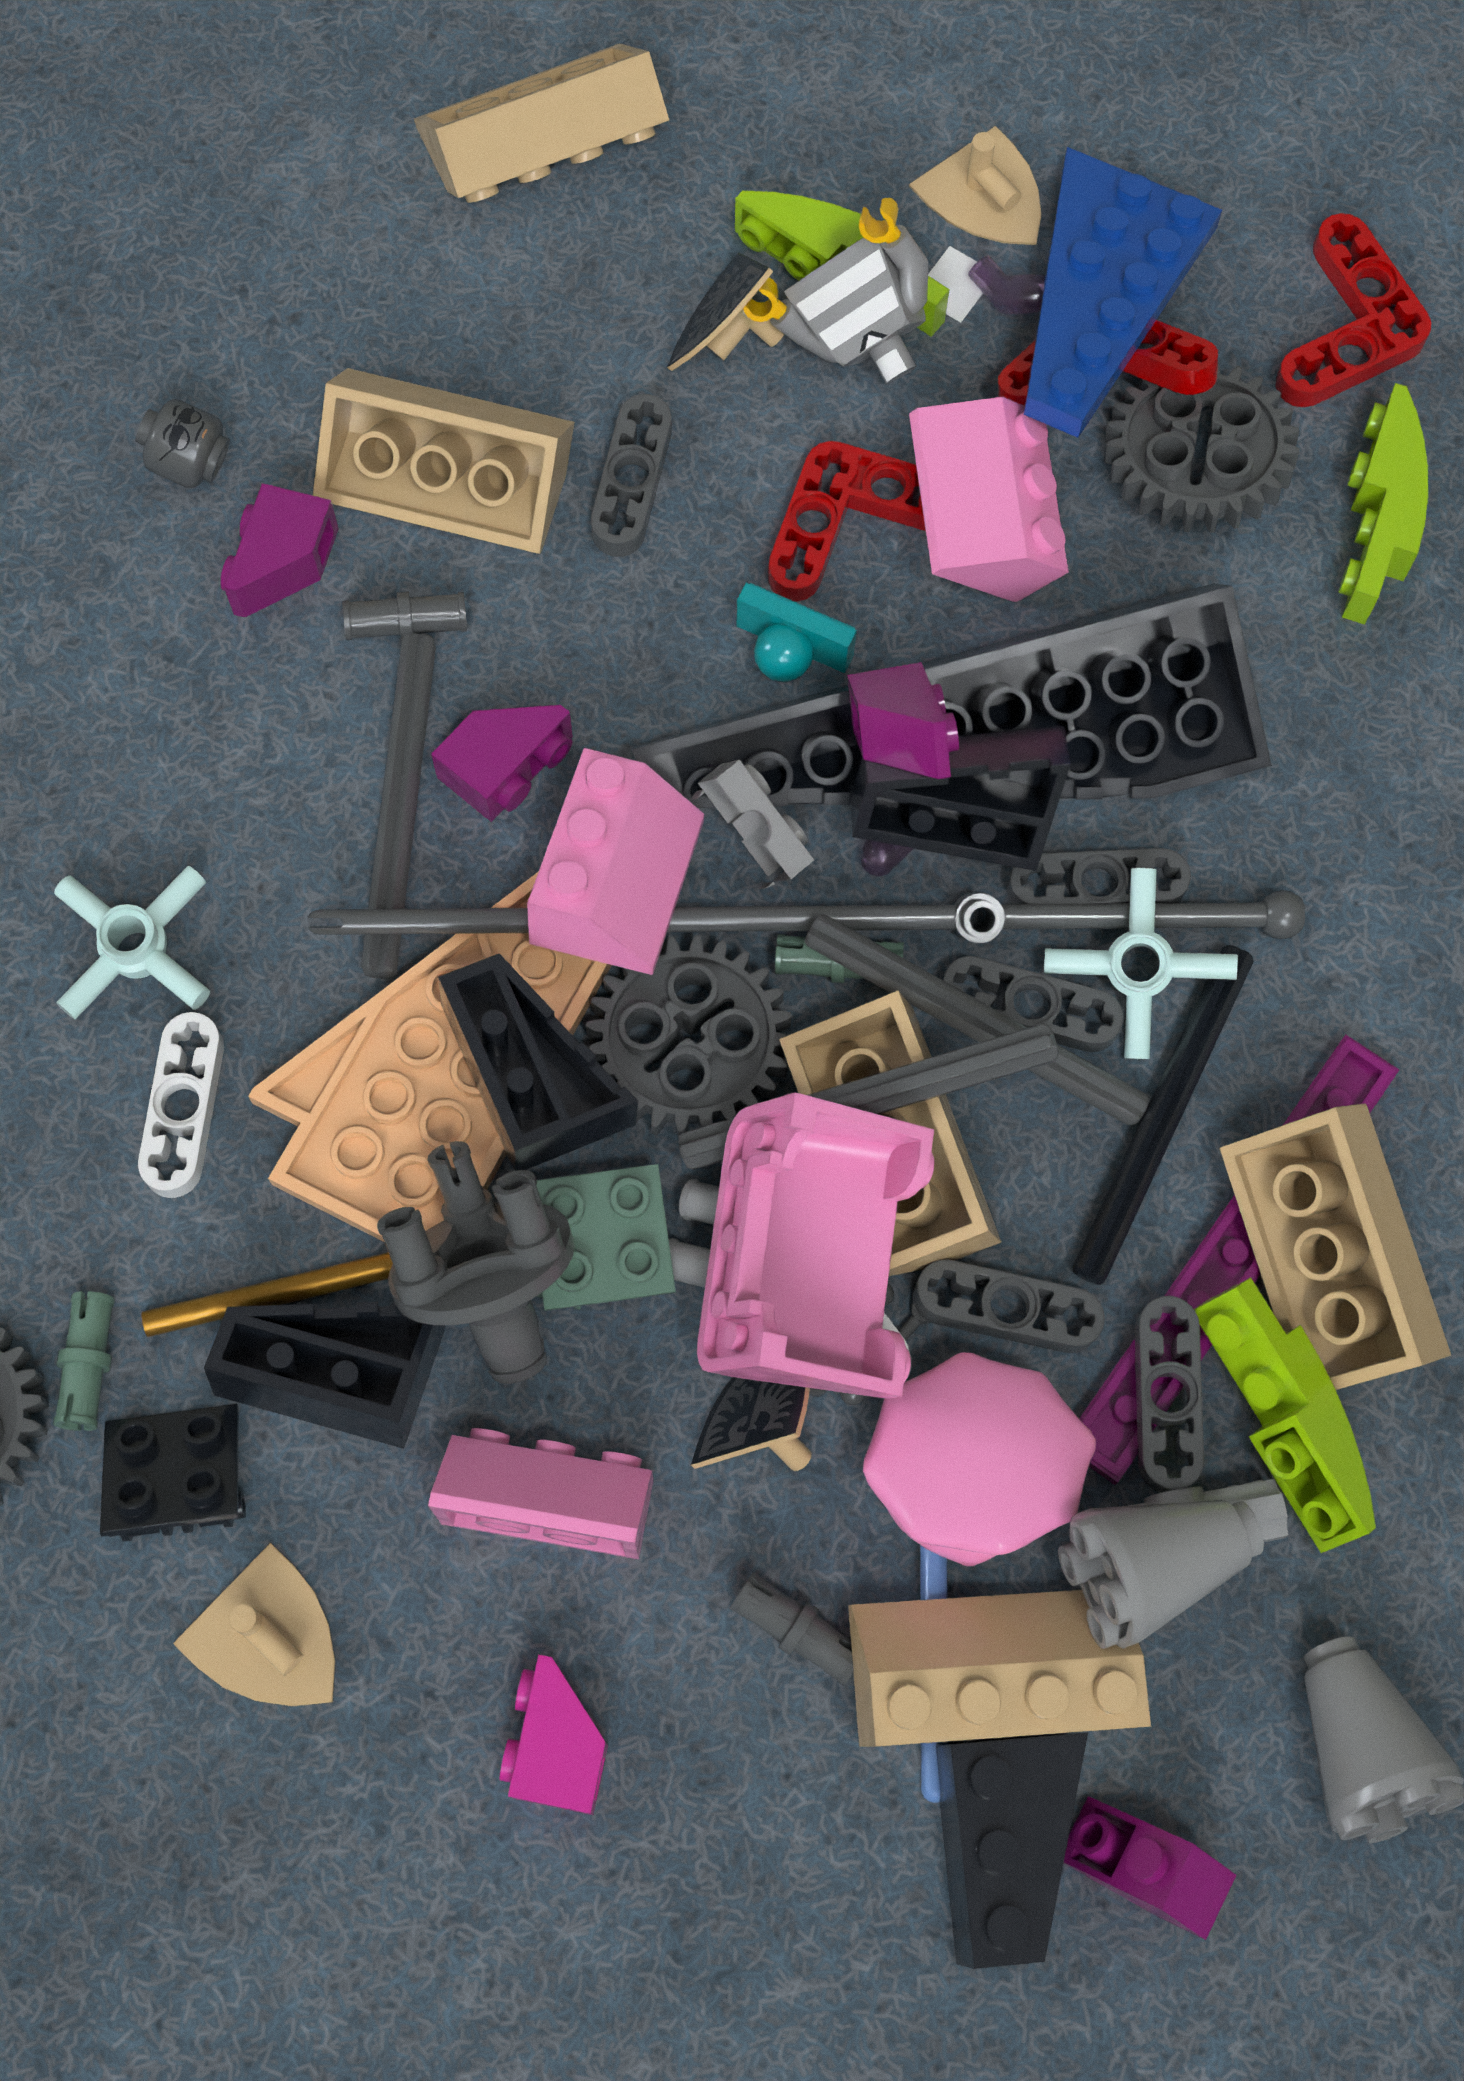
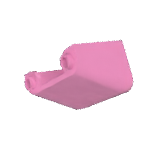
M796 1092L745 1107L738 1112L728 1130L725 1143L698 1334L697 1356L699 1365L704 1371L736 1378L878 1398L902 1397L904 1382L909 1375L911 1367L910 1353L900 1333L882 1329L897 1203L898 1201L913 1197L929 1183L935 1164L932 1153L934 1129Z

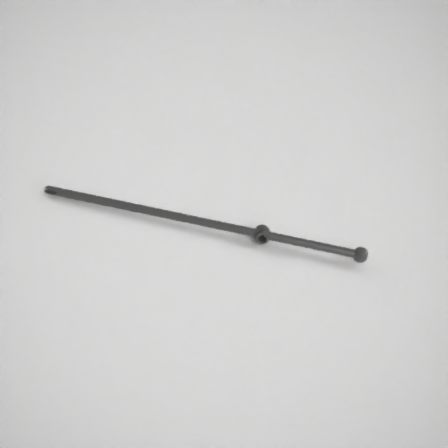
M1287 890L1272 892L1262 902L1155 903V928L1262 927L1263 931L1270 937L1282 940L1297 935L1303 929L1305 923L1303 900L1294 892ZM974 891L960 897L955 905L675 907L667 932L809 931L815 919L822 914L831 917L854 931L956 930L958 934L970 942L984 943L998 936L1002 929L1129 928L1130 903L1000 904L991 895L985 892ZM984 907L986 911L985 920L982 924L972 927L970 924L971 914L977 908ZM527 908L314 910L308 916V918H341L344 924L342 926L308 927L311 932L318 935L529 933Z

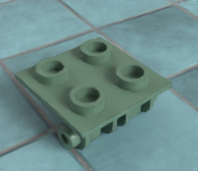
M658 1164L536 1180V1186L542 1203L557 1209L565 1216L575 1243L574 1254L566 1270L551 1286L542 1292L544 1311L676 1293Z

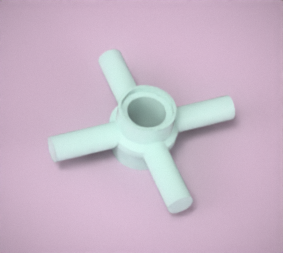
M187 866L144 910L131 904L110 908L73 876L69 875L63 878L56 886L54 894L97 929V950L100 957L56 1002L57 1005L75 1020L121 974L135 979L152 975L193 1010L202 1006L209 997L210 990L166 954L167 936L164 927L206 884L205 879L192 867ZM134 933L146 934L144 941L136 949L131 951L118 950L121 942L127 936Z
M1152 868L1131 869L1129 932L1118 937L1109 950L1045 948V974L1107 975L1113 986L1126 995L1125 1059H1150L1152 996L1161 992L1172 978L1237 980V954L1173 952L1168 942L1154 932L1157 869ZM1134 947L1149 948L1156 954L1159 960L1158 972L1147 981H1134L1128 978L1122 970L1121 962L1123 956Z

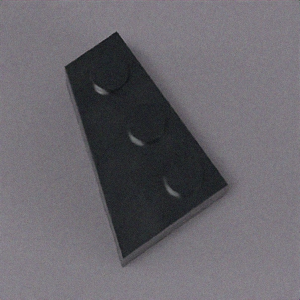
M1064 726L958 736L959 750L949 752L951 777L935 779L867 761L862 756L851 796L852 837L1037 871L1071 765Z
M500 953L438 977L441 1006L514 1171L530 1169L636 1125L638 1100L625 1086L621 1088L596 1061V1055L583 1042L579 1043L556 1019L554 1011Z
M356 1302V1307L325 1309H315L314 1304L227 1307L204 1370L214 1396L404 1449L446 1327L445 1325H430L416 1322L403 1315L397 1306L379 1307L378 1302Z
M1088 1732L936 1746L940 1784V1811L957 1965L979 1969L1045 1962Z

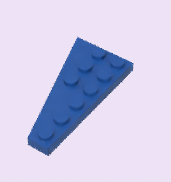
M1067 147L1024 415L1079 438L1216 231L1222 209L1204 203L1194 196L1182 194L1150 181L1142 175L1130 173Z

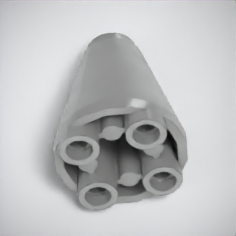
M1225 1500L1090 1508L1077 1513L1071 1518L1069 1529L1070 1543L1059 1546L1058 1555L1061 1568L1068 1582L1072 1586L1080 1584L1089 1606L1087 1621L1095 1642L1102 1649L1114 1645L1124 1649L1141 1642L1250 1565L1252 1557L1262 1554L1264 1541L1255 1514L1243 1501L1230 1504Z
M1354 1637L1337 1638L1325 1642L1306 1653L1304 1660L1308 1671L1305 1673L1304 1679L1326 1816L1332 1831L1338 1833L1341 1840H1349L1365 1834L1369 1843L1381 1842L1406 1831L1408 1826L1404 1818L1425 1809H1427L1429 1815L1440 1814L1464 1803V1788L1462 1786L1464 1776L1459 1766L1367 1650L1359 1649Z

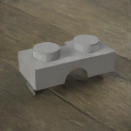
M740 760L723 763L698 782L702 790L696 791L691 800L698 799L705 793L727 823H732L743 837L742 843L767 876H770L779 867H782L784 872L773 881L791 880L814 861L813 857L804 847L808 843L804 831L789 815H780L767 797L771 793L768 783L753 766L749 764L744 766ZM766 882L758 889H765L775 884L774 882Z

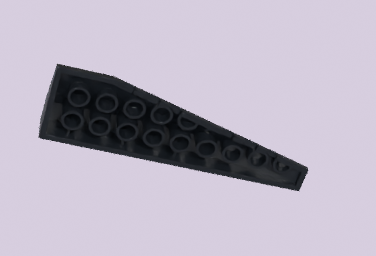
M1215 583L922 663L930 684L940 683L942 687L946 713H953L958 736L1064 726L1071 765L1060 799L1090 800L1129 794L1132 799L1156 798L1272 766L1233 586ZM848 684L632 748L635 761L646 763L697 808H716L705 793L698 799L691 800L696 791L702 790L698 782L720 764L740 760L744 766L746 764L753 766L764 777L771 791L767 797L774 806L796 804L850 805L862 759V753L853 731Z

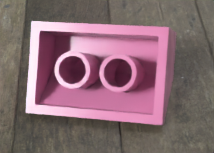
M1004 397L917 408L909 413L932 574L1012 602H1018L1069 573L1064 547L1065 534L1060 522L1056 497L1057 484L1052 473L1046 424L1024 415L1025 406Z
M584 748L527 902L529 944L653 975L704 822V813L646 763Z
M472 1428L469 1438L456 1435L451 1436L428 1504L442 1525L639 1559L653 1485L652 1470L641 1468V1458L608 1451L602 1452L601 1461L575 1457L576 1447L550 1440H537L535 1449L509 1445V1435L481 1428Z

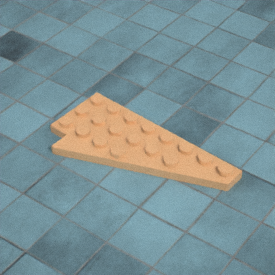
M538 872L491 908H527V902ZM529 933L455 934L251 1090L248 1097L252 1104L298 1127L268 1178L270 1183L383 1242L384 1239L379 1234L377 1223L385 1214L402 1207H414L415 1211L418 1209L422 1216V1224L425 1231L444 1221L441 1209L445 1202L433 1169L429 1166L428 1155L437 1147L444 1145L451 1167L455 1168L450 1142L462 1141L467 1143L481 1186L487 1190L507 1153L441 1006L438 977L500 953L554 1011L556 1019L573 1036L590 1006L592 998L595 997L603 982V978L607 975L612 965L529 944Z

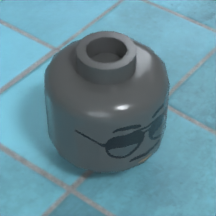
M178 399L167 401L159 413L148 409L140 423L135 439L137 443L144 445L143 463L146 469L186 488L197 487L203 480L212 483L223 464L230 444V439L223 436V424L218 417Z

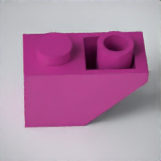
M538 1654L535 1671L523 1669L515 1710L526 1712L520 1740L509 1738L507 1741L499 1780L510 1783L508 1797L512 1799L594 1816L608 1745L554 1659Z

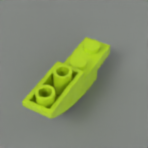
M741 191L735 198V232L739 235L742 242L755 252L765 251L783 263L789 274L798 281L863 238L859 230L861 214L832 203L804 196L768 191ZM928 276L927 302L923 307L926 321L917 328L932 337L945 322L950 289Z
M1397 383L1394 384L1385 405L1374 403L1363 433V437L1373 440L1369 454L1359 451L1347 486L1357 489L1351 511L1363 514L1354 543L1363 545L1364 548L1360 561L1350 558L1338 593L1348 596L1342 618L1364 625L1379 598L1385 576L1404 581L1418 555L1426 520L1428 463L1425 440L1418 413L1408 388Z
M1251 1277L1196 1307L1194 1310L1198 1316L1200 1326L1262 1424L1258 1430L1249 1436L1251 1442L1320 1553L1370 1534L1376 1528L1362 1458L1336 1389L1302 1326L1299 1325L1285 1332Z

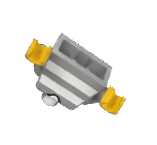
M883 198L880 205V213L885 220L874 219L870 215L869 210L863 207L859 220V230L863 238L786 289L784 292L788 299L782 301L778 299L777 284L773 279L768 278L759 291L769 299L765 302H756L751 299L743 310L746 316L753 321L764 322L770 319L771 324L796 344L830 363L838 362L844 367L860 364L872 357L885 383L889 384L917 367L901 337L926 321L923 307L927 302L928 259L908 230L903 225H896L899 210L897 203L892 198Z

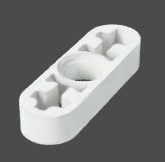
M196 1012L183 1013L174 1017L163 1030L138 1159V1169L142 1179L153 1192L167 1198H176L189 1193L200 1180L224 1052L223 1038L214 1022L207 1016ZM192 1031H199L204 1042L208 1043L207 1047L196 1048L192 1061V1068L197 1075L204 1074L203 1079L185 1073L187 1056L182 1047L178 1045L179 1041H188L192 1036ZM175 1069L181 1073L171 1074V1070ZM182 1089L197 1093L199 1096V1106L190 1118L176 1121L165 1115V1103L172 1093ZM161 1130L179 1136L176 1153L181 1162L186 1165L184 1170L173 1171L171 1180L164 1181V1176L155 1168L156 1162H166L168 1160L172 1144L166 1135H159ZM193 1135V1138L190 1141L183 1137H180Z

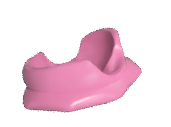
M963 1352L904 1382L902 1397L884 1398L879 1418L864 1458L863 1473L872 1491L887 1508L889 1514L903 1532L927 1550L969 1567L983 1563L996 1555H1004L1016 1551L1071 1521V1518L1078 1513L1086 1473L1096 1448V1439L1091 1430L1080 1421L1064 1402L1043 1373L996 1362L974 1353Z

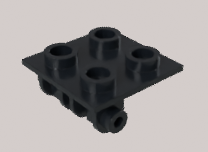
M238 1404L105 1421L100 1517L101 1537L121 1536L123 1542L132 1541L133 1536L160 1533V1529L164 1536H170L173 1534L175 1526H181L184 1533H192L194 1524L199 1523L200 1527L223 1524L225 1528L233 1527L234 1520L245 1518L246 1505L244 1494L242 1491L238 1492Z

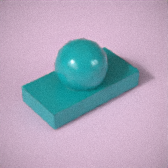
M746 582L737 599L736 627L758 636L753 651L755 662L761 673L772 681L787 683L799 679L809 669L812 660L846 673L854 657L857 634L855 627L755 584Z

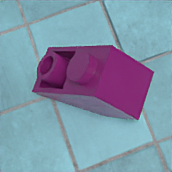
M264 483L261 484L255 503L247 504L243 511L240 522V537L242 539L235 556L229 555L221 573V589L226 592L234 615L247 617L321 580L339 530L331 500Z
M922 662L847 675L853 731L864 760L935 779L951 777L949 752L959 750L956 721L952 712L946 713L945 700L940 683L930 684Z
M562 705L472 711L431 753L437 779L492 822L504 809L511 812L524 801L531 789L532 784L530 781L545 766L549 769L554 768L568 754L573 742L570 712Z
M1090 1796L1087 1797L1069 1834L1064 1864L1153 1915L1204 1940L1207 1939L1236 1878L1235 1873L1193 1843Z

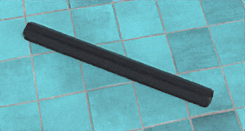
M1234 945L1224 946L1219 954L1238 955L1237 980L1207 979L1072 1267L1073 1273L1089 1283L1101 1285L1107 1279L1254 962L1253 956Z

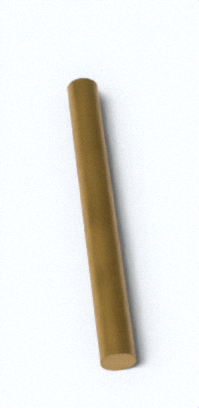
M389 1252L142 1311L141 1317L144 1331L147 1337L221 1320L225 1315L227 1307L283 1305L386 1280L389 1277L393 1263Z

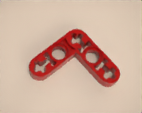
M1339 213L1331 215L1322 222L1313 244V254L1357 320L1306 343L1285 355L1276 376L1275 387L1281 393L1280 397L1286 403L1295 407L1316 405L1414 358L1421 352L1431 332V319L1423 305L1367 225L1360 218L1351 214ZM1335 236L1340 243L1349 240L1352 243L1350 250L1342 243L1333 246L1331 244L1332 238ZM1350 261H1352L1354 265L1348 269ZM1363 278H1374L1384 285L1386 293L1379 297H1369L1358 289L1356 282ZM1393 304H1396L1394 311L1392 313L1390 311V307ZM1394 323L1401 330L1410 327L1413 330L1411 338L1404 332L1394 334L1391 331ZM1344 345H1356L1366 352L1368 361L1360 365L1349 364L1340 357L1338 349ZM1324 360L1326 367L1320 370V367ZM1298 370L1303 376H1308L1314 372H1317L1313 384L1310 385L1305 379L1295 381L1293 379L1295 371Z
M1156 320L1141 344H1151L1154 347L1137 349L1123 370L1173 392L1184 395H1196L1208 391L1217 382L1218 349L1207 339ZM1036 340L999 374L998 397H1004L1025 406Z
M836 441L819 443L812 448L806 457L770 555L768 581L772 591L794 602L806 600L816 593L823 579L848 508L926 531L921 496H919L918 507L911 505L914 486L919 487L916 464ZM830 463H836L840 465V473L834 475L828 495L820 491L823 470H827ZM893 478L900 482L904 492L898 498L887 500L876 496L871 486L878 479ZM814 510L825 514L830 524L821 532L811 533L803 530L798 525L797 519L802 513ZM798 546L803 550H807L805 554L804 573H800L796 581L786 578V569H791Z

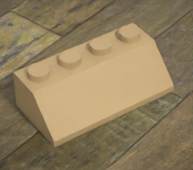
M624 44L611 46L414 118L416 128L447 192L457 198L465 196L468 203L480 201L499 192L497 184L518 177L519 183H527L543 178L551 173L550 164L570 157L572 164L592 160L604 153L601 145L622 138L623 144H633L655 135L653 126L669 121L650 52Z
M347 368L328 381L325 386L313 496L329 499L334 505L540 554L566 477L575 422Z
M899 990L779 1039L798 1093L804 1095L931 1057L914 1009ZM946 1094L878 1114L934 1129L932 1153L935 1164L933 1175L929 1183L920 1189L916 1195L897 1203L889 1276L923 1270L929 1264L939 1260L955 1261L1001 1243Z
M1366 1104L1334 1107L1220 1147L1273 1313L1285 1332L1299 1325L1302 1326L1336 1390L1451 1356Z
M1082 1590L848 1605L859 1747L1151 1727L1144 1655L1139 1643L1124 1649L1117 1645L1105 1649L1100 1648L1089 1629L1087 1621L1089 1606Z

